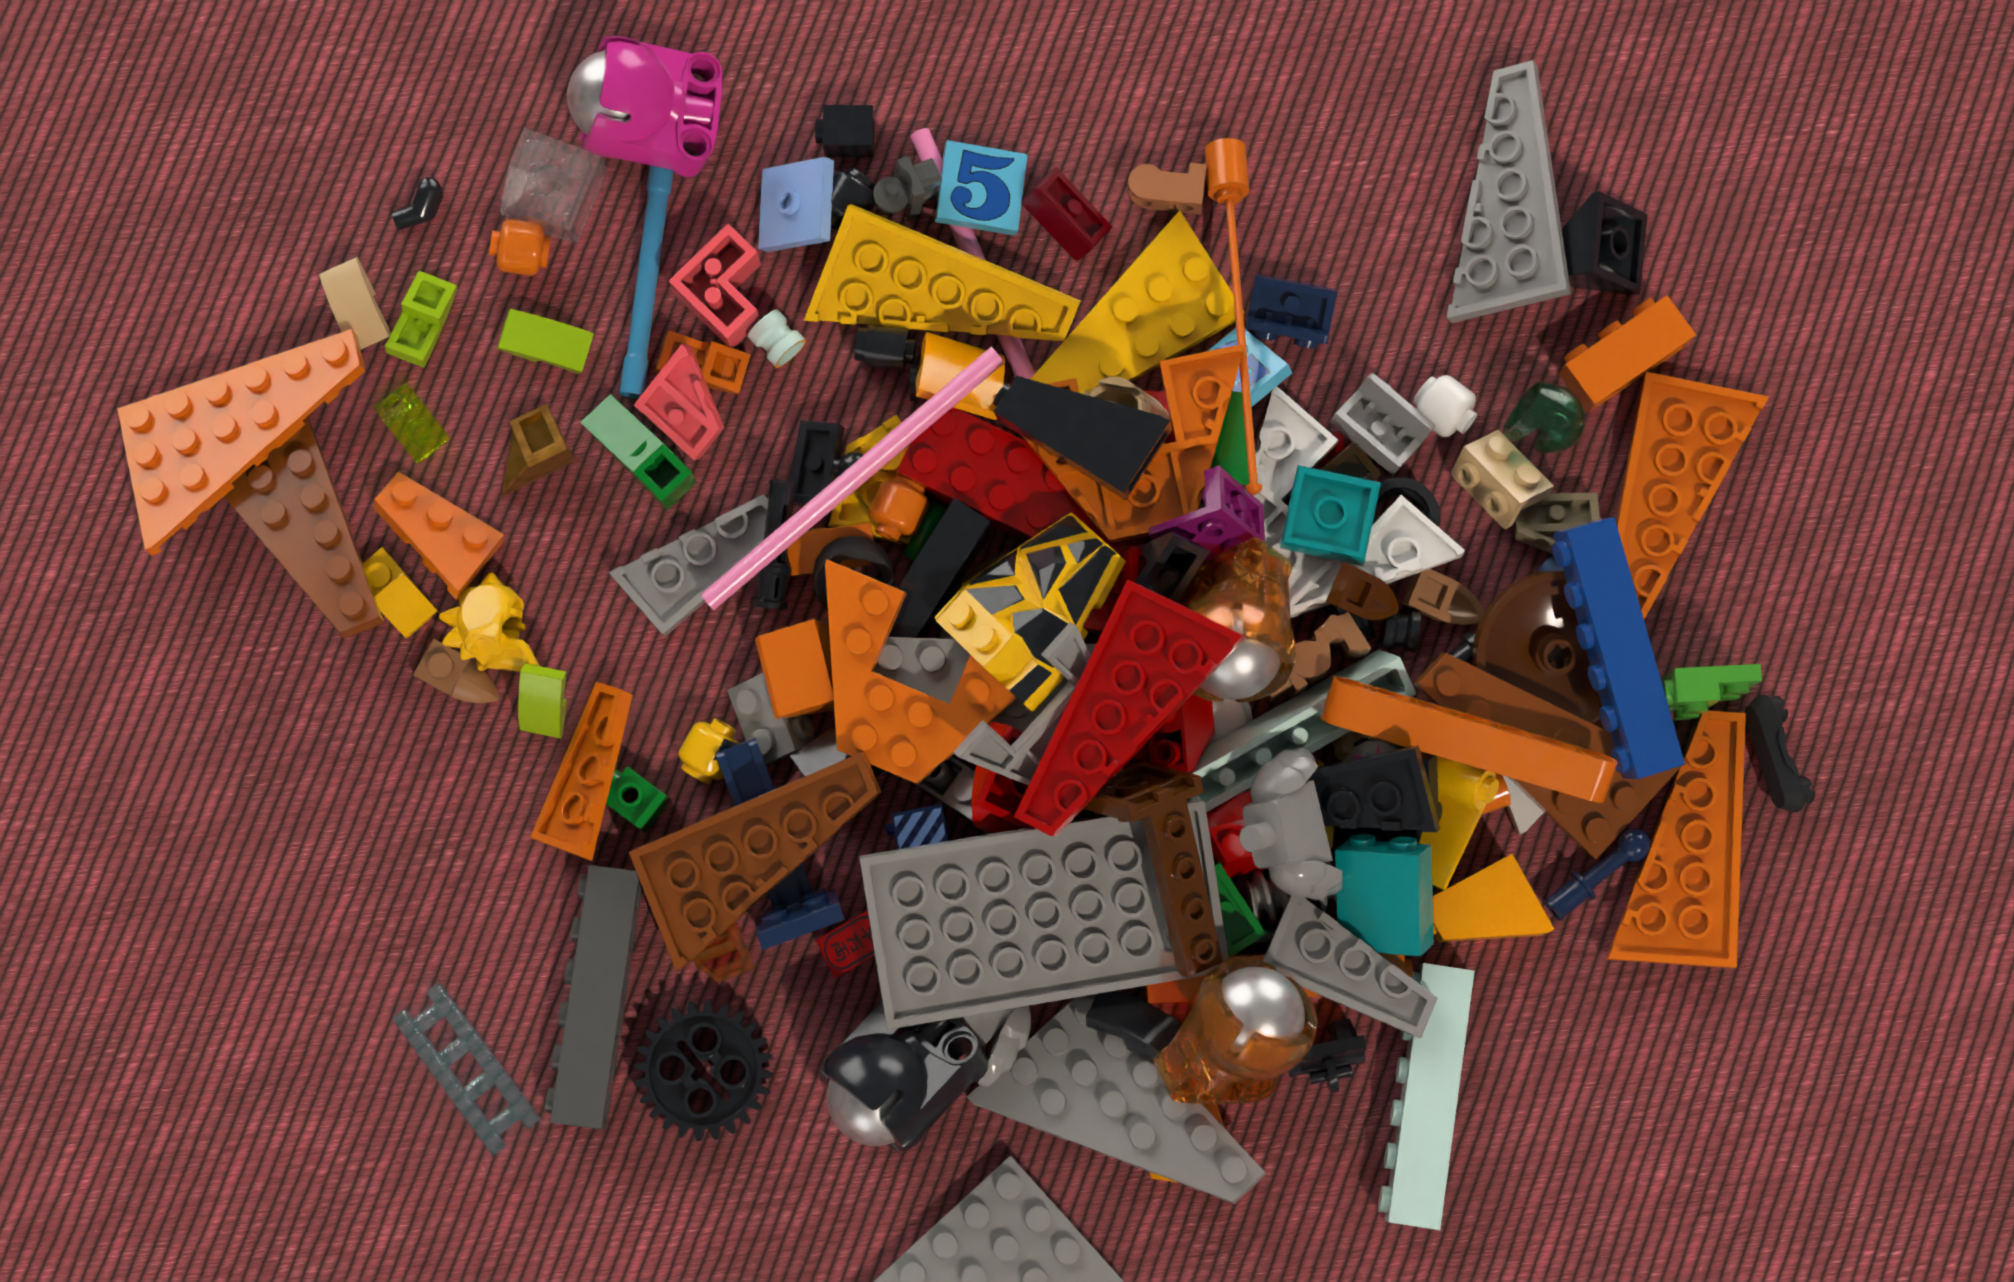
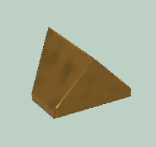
M547 404L510 421L512 435L500 498L575 462Z

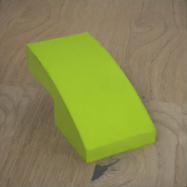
M418 271L401 303L402 314L385 344L386 353L425 368L448 317L457 292V285Z
M509 309L497 349L535 363L542 361L580 374L583 371L594 333L545 317Z
M527 663L523 665L520 671L518 718L521 731L562 738L567 699H564L566 671Z

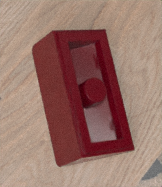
M1057 167L1021 201L1026 210L1076 261H1079L1090 252L1113 227Z

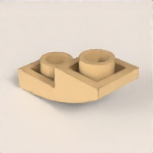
M358 257L319 274L326 297L341 332L352 329L358 337L360 350L390 337L391 331L373 297L376 293Z

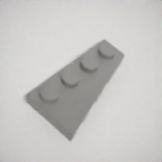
M763 494L715 518V521L697 530L693 529L679 536V539L659 549L655 548L641 555V558L608 573L665 637L705 603V600L700 595L764 540L768 499Z
M1292 895L1289 897L1260 966L1282 974L1297 986L1417 1038L1422 1037L1438 999L1306 898H1298Z

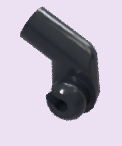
M433 177L421 179L418 182V189L412 205L391 211L398 231L431 221L435 218L443 199V188L438 180Z

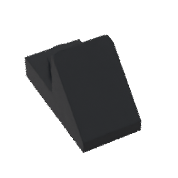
M1169 532L1143 544L1141 551L1147 563L1135 580V583L1177 602L1209 554V550L1183 536Z

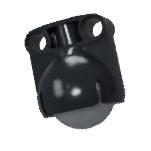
M881 997L878 1006L840 1046L836 1047L827 1056L818 1071L821 1082L827 1088L829 1114L836 1127L846 1137L868 1146L887 1145L891 1149L903 1153L916 1146L924 1138L934 1123L971 1083L977 1082L984 1077L988 1070V1058L977 1037L958 1018L887 1030ZM970 1053L965 1059L958 1060L963 1054Z

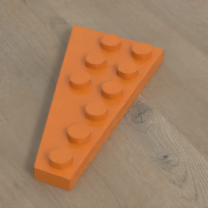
M1645 372L1643 375L1616 518L1617 528L1643 619H1645L1670 571L1683 552L1688 539L1706 511L1769 396L1651 372Z
M1708 711L1707 713L1699 714L1683 755L1685 765L1680 766L1681 768L1677 771L1652 836L1651 848L1647 857L1642 862L1605 960L1737 968L1746 713Z

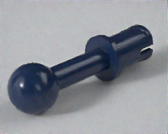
M1638 828L1626 829L1617 839V848L1581 876L1576 871H1573L1570 874L1571 879L1544 900V904L1550 913L1558 921L1562 920L1587 899H1595L1596 895L1592 889L1627 861L1638 862L1646 858L1651 848V841L1647 833Z

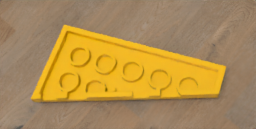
M850 204L846 209L803 321L841 322L840 324H869L902 329L940 332L957 331L970 332V334L977 335L995 334L1008 335L1015 338L1064 341L1081 300Z

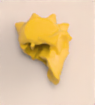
M489 573L477 587H467L458 598L460 606L440 613V620L453 628L446 635L442 644L444 646L460 648L462 660L476 658L477 670L484 671L489 668L520 672L525 663L540 666L530 646L525 641L519 640L520 632L525 631L526 628L525 624L522 623L523 600L510 587L504 586L494 573Z

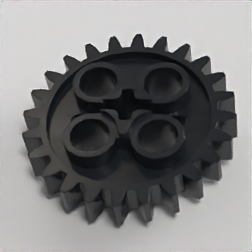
M706 1000L703 1012H699L695 1003L690 1001L687 1007L688 1014L683 1015L677 1007L671 1008L672 1022L669 1023L662 1017H658L657 1022L662 1030L659 1033L646 1030V1036L652 1041L651 1046L637 1047L641 1054L647 1056L646 1062L636 1063L633 1066L637 1070L644 1071L645 1077L634 1082V1084L638 1087H647L649 1091L640 1099L641 1103L654 1102L656 1105L649 1116L651 1118L659 1117L662 1114L666 1116L662 1127L664 1130L670 1129L677 1123L679 1124L678 1137L684 1138L689 1129L694 1128L696 1141H702L705 1129H709L714 1140L720 1139L722 1126H725L731 1134L737 1133L736 1119L739 1118L746 1124L752 1122L747 1113L749 1107L762 1111L763 1107L756 1100L758 1094L770 1095L771 1093L761 1083L762 1079L774 1077L773 1072L763 1069V1063L772 1060L773 1055L760 1054L759 1049L768 1040L766 1037L758 1039L752 1037L758 1028L757 1023L749 1024L745 1028L742 1026L745 1017L743 1011L738 1012L731 1019L729 1018L730 1006L724 1003L719 1012L714 1013L712 1001ZM703 1028H712L717 1034V1045L709 1052H701L695 1043L697 1033ZM683 1040L701 1062H713L714 1066L710 1069V1072L729 1092L730 1099L728 1101H725L719 1095L709 1080L705 1078L696 1080L694 1075L697 1074L698 1068L678 1047L679 1041ZM673 1056H678L685 1065L684 1074L676 1081L668 1080L663 1074L665 1061ZM732 1060L742 1062L746 1070L745 1078L736 1085L726 1082L723 1076L725 1065ZM704 1088L711 1093L713 1104L709 1111L700 1114L693 1110L691 1097L695 1091Z

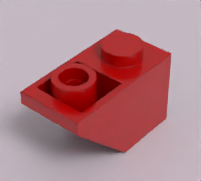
M1197 689L1150 738L1152 764L1187 773L1194 771L1215 734L1212 694L1203 689Z

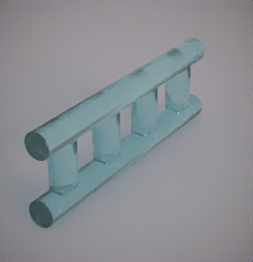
M438 983L426 992L434 1004L414 1019L404 1009L397 1013L392 1020L492 1156H495L507 1146L499 1136L519 1120L528 1130L536 1125L541 1118L442 984ZM445 1017L459 1038L438 1053L423 1032ZM470 1051L484 1072L463 1087L449 1066ZM495 1085L510 1106L488 1121L474 1100Z

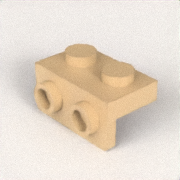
M1499 430L1464 446L1451 471L1452 477L1504 529L1513 525L1520 511L1547 498L1554 487Z

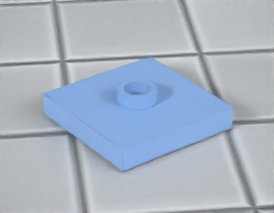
M820 157L762 169L758 249L772 252L830 241L834 160Z

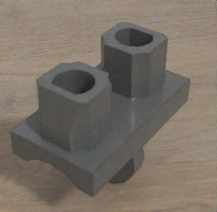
M909 156L898 159L893 177L883 178L874 187L873 200L876 207L887 214L899 213L906 207L905 216L907 221L918 218L922 204L938 197L936 186L941 185L942 178L934 160L930 158L913 165Z

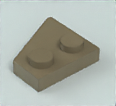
M1597 493L1549 494L1547 498L1519 512L1513 523L1515 540L1553 555L1552 545L1555 543L1553 533L1600 519Z

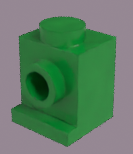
M627 766L622 773L617 769L614 770L606 804L646 834L671 799ZM627 789H637L639 795L634 803H626L623 796Z

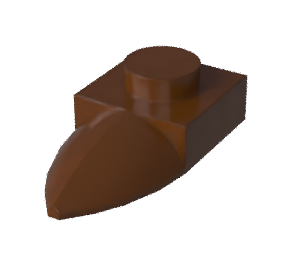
M1342 562L1326 602L1369 620L1385 619L1398 613L1397 599L1388 584L1378 577Z

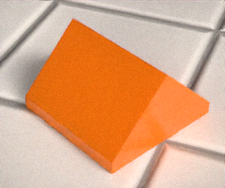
M812 619L755 638L775 719L834 711L829 625Z

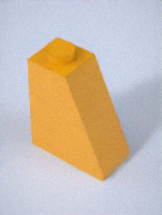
M1513 854L1433 896V932L1437 942L1542 936L1554 930Z

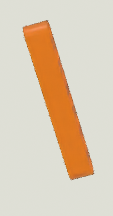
M1334 676L1320 717L1323 721L1340 728L1405 747L1419 745L1420 751L1597 803H1604L1618 763L1614 758L1596 751L1339 676Z

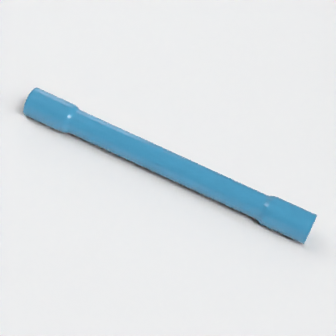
M649 165L647 180L648 196L628 348L623 362L619 392L621 396L639 399L646 387L649 364L647 356L668 197L671 193L674 174L673 170Z

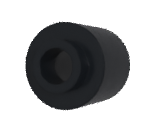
M869 325L868 329L858 328L854 359L855 361L864 362V366L904 371L906 363H914L917 340L910 338V331L907 329Z

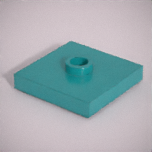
M1297 465L1280 549L1363 566L1381 483Z

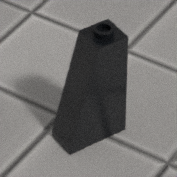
M1017 376L1011 385L1005 383L993 402V405L996 406L994 414L999 422L1125 501L1172 431L1170 420L1163 416Z
M954 498L897 588L907 594L888 637L922 638L935 620L933 614L951 596L991 537L990 521L956 498Z

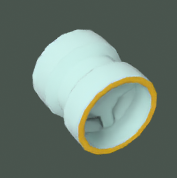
M778 309L765 315L754 325L748 334V338L756 347H763L767 351V359L775 368H779L789 362L806 343L805 338L797 330H791L787 326V319Z

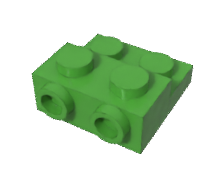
M1761 664L1674 668L1661 678L1670 713H1673L1674 720H1689L1699 718V714L1707 713L1708 708L1718 701L1740 699V695L1750 693L1749 689L1762 681Z

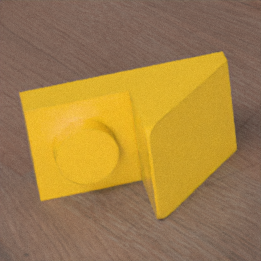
M383 547L363 563L379 610L406 639L439 612Z

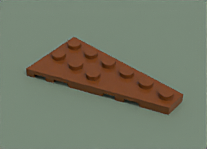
M307 416L303 420L305 425L282 446L273 449L265 461L258 467L253 464L231 483L234 488L224 498L342 637L346 639L380 625L384 621L311 420Z
M1441 653L1413 683L1433 704L1611 757V750L1614 748L1610 732L1448 653ZM1679 766L1641 779H1624L1622 773H1619L1615 768L1604 803L1588 801L1514 778L1510 779L1590 858L1596 860L1681 767Z

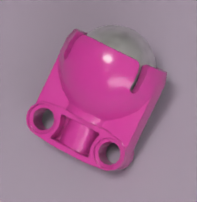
M617 35L607 36L601 40L597 52L583 60L573 72L567 89L569 111L574 122L581 129L582 147L594 155L673 170L676 174L683 177H693L699 174L712 154L718 131L722 96V68L718 59L706 52L687 53L638 42L634 39ZM693 74L702 76L706 82L697 80ZM683 147L693 149L698 156L689 155Z

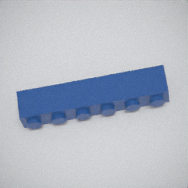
M1615 517L1595 520L1553 533L1555 543L1552 545L1553 555L1557 565L1563 567L1567 584L1564 586L1565 597L1569 606L1575 609L1579 623L1576 626L1577 639L1582 649L1587 651L1591 665L1588 667V678L1593 689L1599 693L1602 704L1599 715L1604 729L1610 732L1614 748L1611 750V757L1618 761L1616 770L1622 773L1624 779H1641L1685 765Z

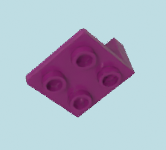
M1219 465L1204 471L1205 489L1202 492L1204 508L1149 528V537L1152 540L1169 532H1174L1206 547L1209 550V554L1197 571L1208 570L1216 564L1233 558L1244 557L1250 552L1266 547L1263 503L1254 495L1249 494L1246 488Z

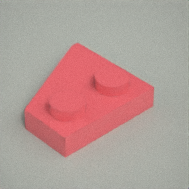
M681 344L635 402L634 406L693 460H697L703 456L725 427L692 348L688 344Z

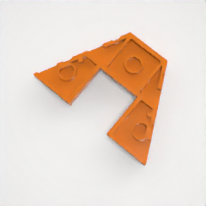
M1243 344L1160 361V370L1176 442L1162 445L1126 501L1023 437L1110 544L1149 536L1150 527L1199 510L1202 492L1205 489L1204 471L1210 469L1242 360ZM1076 378L1048 383L1052 386L1079 393Z
M826 559L825 573L837 750L850 756L865 752L871 765L919 784L937 766L954 754L953 752L982 720L989 725L990 721L993 722L1017 698L971 655L950 704L873 672L907 593Z

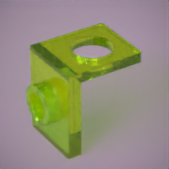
M404 383L373 407L416 463L423 461L450 440L447 433L407 383ZM404 398L399 405L388 410L393 403Z

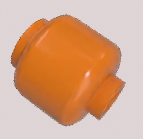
M507 219L503 222L500 232L492 230L489 255L497 256L496 265L502 272L534 276L538 273L539 268H546L551 236L545 235L541 224Z
M896 476L894 481L887 480L882 482L868 510L869 518L877 525L875 532L894 542H898L900 536H916L930 507V502L924 495L926 489L916 482L901 476Z

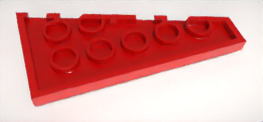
M1127 579L1017 808L1014 818L1051 837H1056L1247 636Z

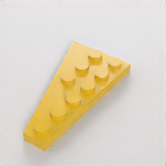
M1180 210L1033 375L1031 380L1048 384L1076 378L1079 393L1081 394L1085 390L1091 392L1100 385L1098 381L1108 377H1120L1133 382L1159 367L1160 361L1178 356L1236 322L1233 293Z

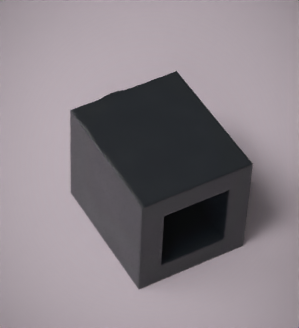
M823 105V119L815 120L816 144H823L825 157H874L875 117L873 105Z

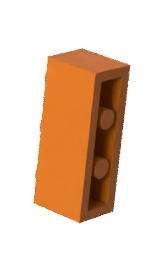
M1668 295L1656 303L1652 297L1647 299L1631 311L1634 318L1624 325H1621L1618 320L1613 322L1598 334L1599 342L1590 348H1587L1583 343L1564 357L1567 363L1559 372V375L1587 413H1590L1637 381L1645 372H1650L1678 353L1696 337V333Z

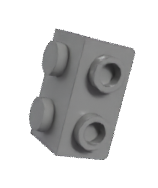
M1371 373L1364 380L1359 389L1329 421L1351 441H1355L1364 452L1392 475L1421 446L1435 427L1429 419L1374 373Z
M764 673L727 690L746 741L756 738L766 767L792 755L807 742L815 739L814 727L807 715L775 719Z

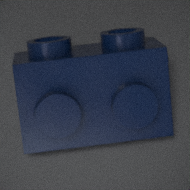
M1256 274L1246 320V329L1253 330L1252 335L1254 337L1265 340H1277L1278 335L1294 338L1293 344L1306 348H1318V343L1328 344L1338 290Z

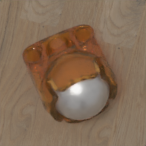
M1252 538L1240 543L1201 565L1176 602L1247 636L1193 693L1208 701L1223 702L1224 699H1230L1237 702H1250L1271 695L1287 683L1295 664L1296 645L1294 632L1291 627L1288 581L1292 571V564L1288 558L1260 538Z
M1239 957L1227 959L1218 964L1206 975L1197 989L1193 1009L1174 1038L1155 1057V1066L1170 1098L1175 1102L1192 1104H1241L1259 1102L1269 1097L1277 1088L1278 1078L1302 1061L1314 1043L1318 1018L1313 1002L1297 982L1290 977H1284L1276 972L1274 966L1264 961Z

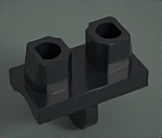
M1350 1019L1333 1021L1328 1024L1331 1042L1316 1045L1312 1028L1304 1027L1298 1043L1287 1054L1289 1077L1308 1074L1311 1085L1326 1082L1330 1094L1339 1092L1338 1079L1353 1077L1351 1065L1365 1063L1364 1050H1366L1364 1036H1357Z

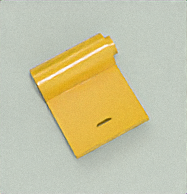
M1437 756L1438 802L1442 805V816L1439 821L1440 830L1436 833L1422 832L1419 844L1431 845L1432 885L1446 890L1486 804L1491 803L1498 792L1499 781L1496 779V773Z

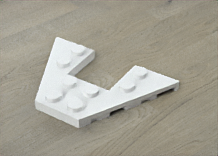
M1276 386L1271 392V398L1255 451L1258 483L1262 484V490L1254 496L1263 503L1266 547L1250 552L1244 557L1225 561L1224 565L1285 620H1289L1330 605L1326 600L1342 562L1280 549L1288 506L1283 501L1292 492L1297 465L1315 468L1338 444V439ZM1400 495L1372 525L1364 565L1347 564L1357 567L1389 584L1461 558L1465 550L1406 498Z

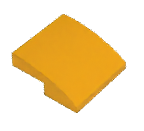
M926 332L921 344V365L916 376V396L929 400L986 350ZM999 354V356H1000V357L1003 359V361L1005 362V356ZM1005 363L953 406V408L996 420L997 418L994 414L996 406L993 405V395L997 394L1004 384Z

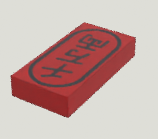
M868 910L816 940L834 978L846 974L875 957Z

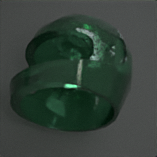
M1539 381L1527 390L1513 408L1504 424L1502 433L1509 441L1513 442L1539 428L1535 450L1541 453L1563 452L1571 448L1582 436L1586 423L1584 407L1581 400L1571 390L1564 386Z

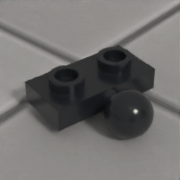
M800 420L790 481L797 483L793 505H806L833 482L837 475H841L864 455L860 452H850L840 459L845 429L842 425Z

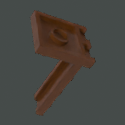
M1141 761L1120 770L1083 809L1093 811L1095 815H1107L1117 818L1119 822L1133 823L1140 819L1143 820L1176 967L1182 976L1189 978L1223 962L1186 801L1203 793V785L1199 775Z

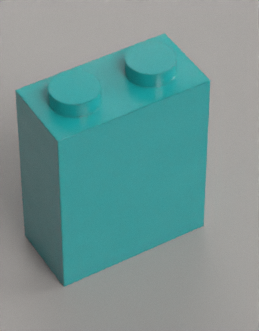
M1370 834L1350 836V839L1335 850L1336 868L1343 871L1342 890L1336 893L1337 922L1373 948L1377 953L1409 956L1423 955L1434 944L1431 845L1417 844V839L1412 837H1397L1388 842L1376 841V837Z

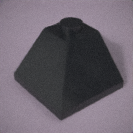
M1600 191L1593 192L1562 228L1570 286L1578 289L1621 294H1640L1648 214Z

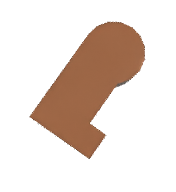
M1190 163L1189 174L1161 171L1154 165L1141 164L1135 167L1129 175L1128 196L1132 203L1141 208L1179 212L1180 210L1182 213L1201 215L1207 164Z

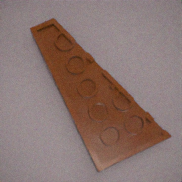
M865 752L856 754L629 851L676 972L685 968L881 793Z

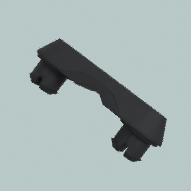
M1765 694L1758 695L1745 708L1744 713H1746V724L1771 800L1780 809L1799 812L1803 809L1805 803L1813 802L1815 790H1810V786L1813 783L1807 777L1799 776L1795 761L1789 756L1785 745L1786 734L1782 723L1788 717V709H1783V705H1786V702L1779 696L1770 698Z

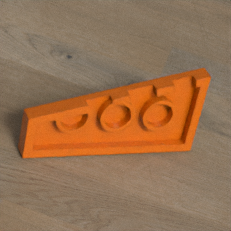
M595 683L530 838L592 861L633 697L632 694L606 684Z

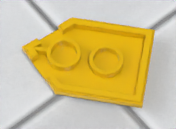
M897 414L867 435L848 444L845 455L850 452L867 453L902 423ZM909 445L832 510L829 527L868 521L871 522L873 538L894 542L875 532L877 525L869 518L868 510L880 484L887 480L894 481L896 471ZM900 536L898 542L895 543L908 544L911 537Z

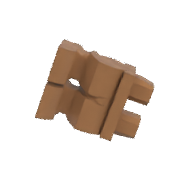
M1349 612L1339 616L1330 615L1326 622L1315 630L1311 641L1297 643L1289 654L1285 648L1282 649V660L1279 670L1271 683L1261 691L1269 704L1286 693H1289L1290 697L1293 698L1304 692L1306 687L1314 686L1321 682L1331 668V648L1339 649L1343 659L1346 661L1356 662L1368 655L1371 647Z

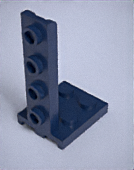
M756 738L715 753L735 806L774 790ZM801 863L768 893L773 907L762 911L761 916L755 918V925L762 950L845 920L835 889L827 892L825 889L813 891L804 866Z

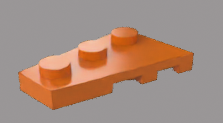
M400 472L396 473L374 500L373 509L404 543L412 545L423 558V564L432 574L436 572L448 585L447 591L456 601L503 544V533Z

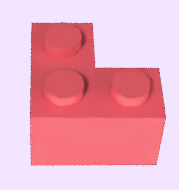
M727 224L668 282L673 294L730 348H735L760 320L757 309L737 290L761 266L758 252L733 227Z

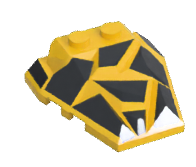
M1071 512L962 583L933 616L981 666L1002 683L1028 709L1034 712L1064 678L1041 654L1070 622L1077 626L1083 640L1085 639L1088 632L1082 628L1092 609H1101L1126 561Z

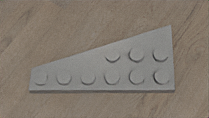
M1533 60L1493 71L1484 117L1487 120L1483 143L1479 144L1477 160L1479 161L1476 180H1472L1461 242L1463 243L1461 259L1459 268L1455 269L1453 280L1455 284L1453 301L1448 306L1446 316L1450 323L1571 294L1538 66Z

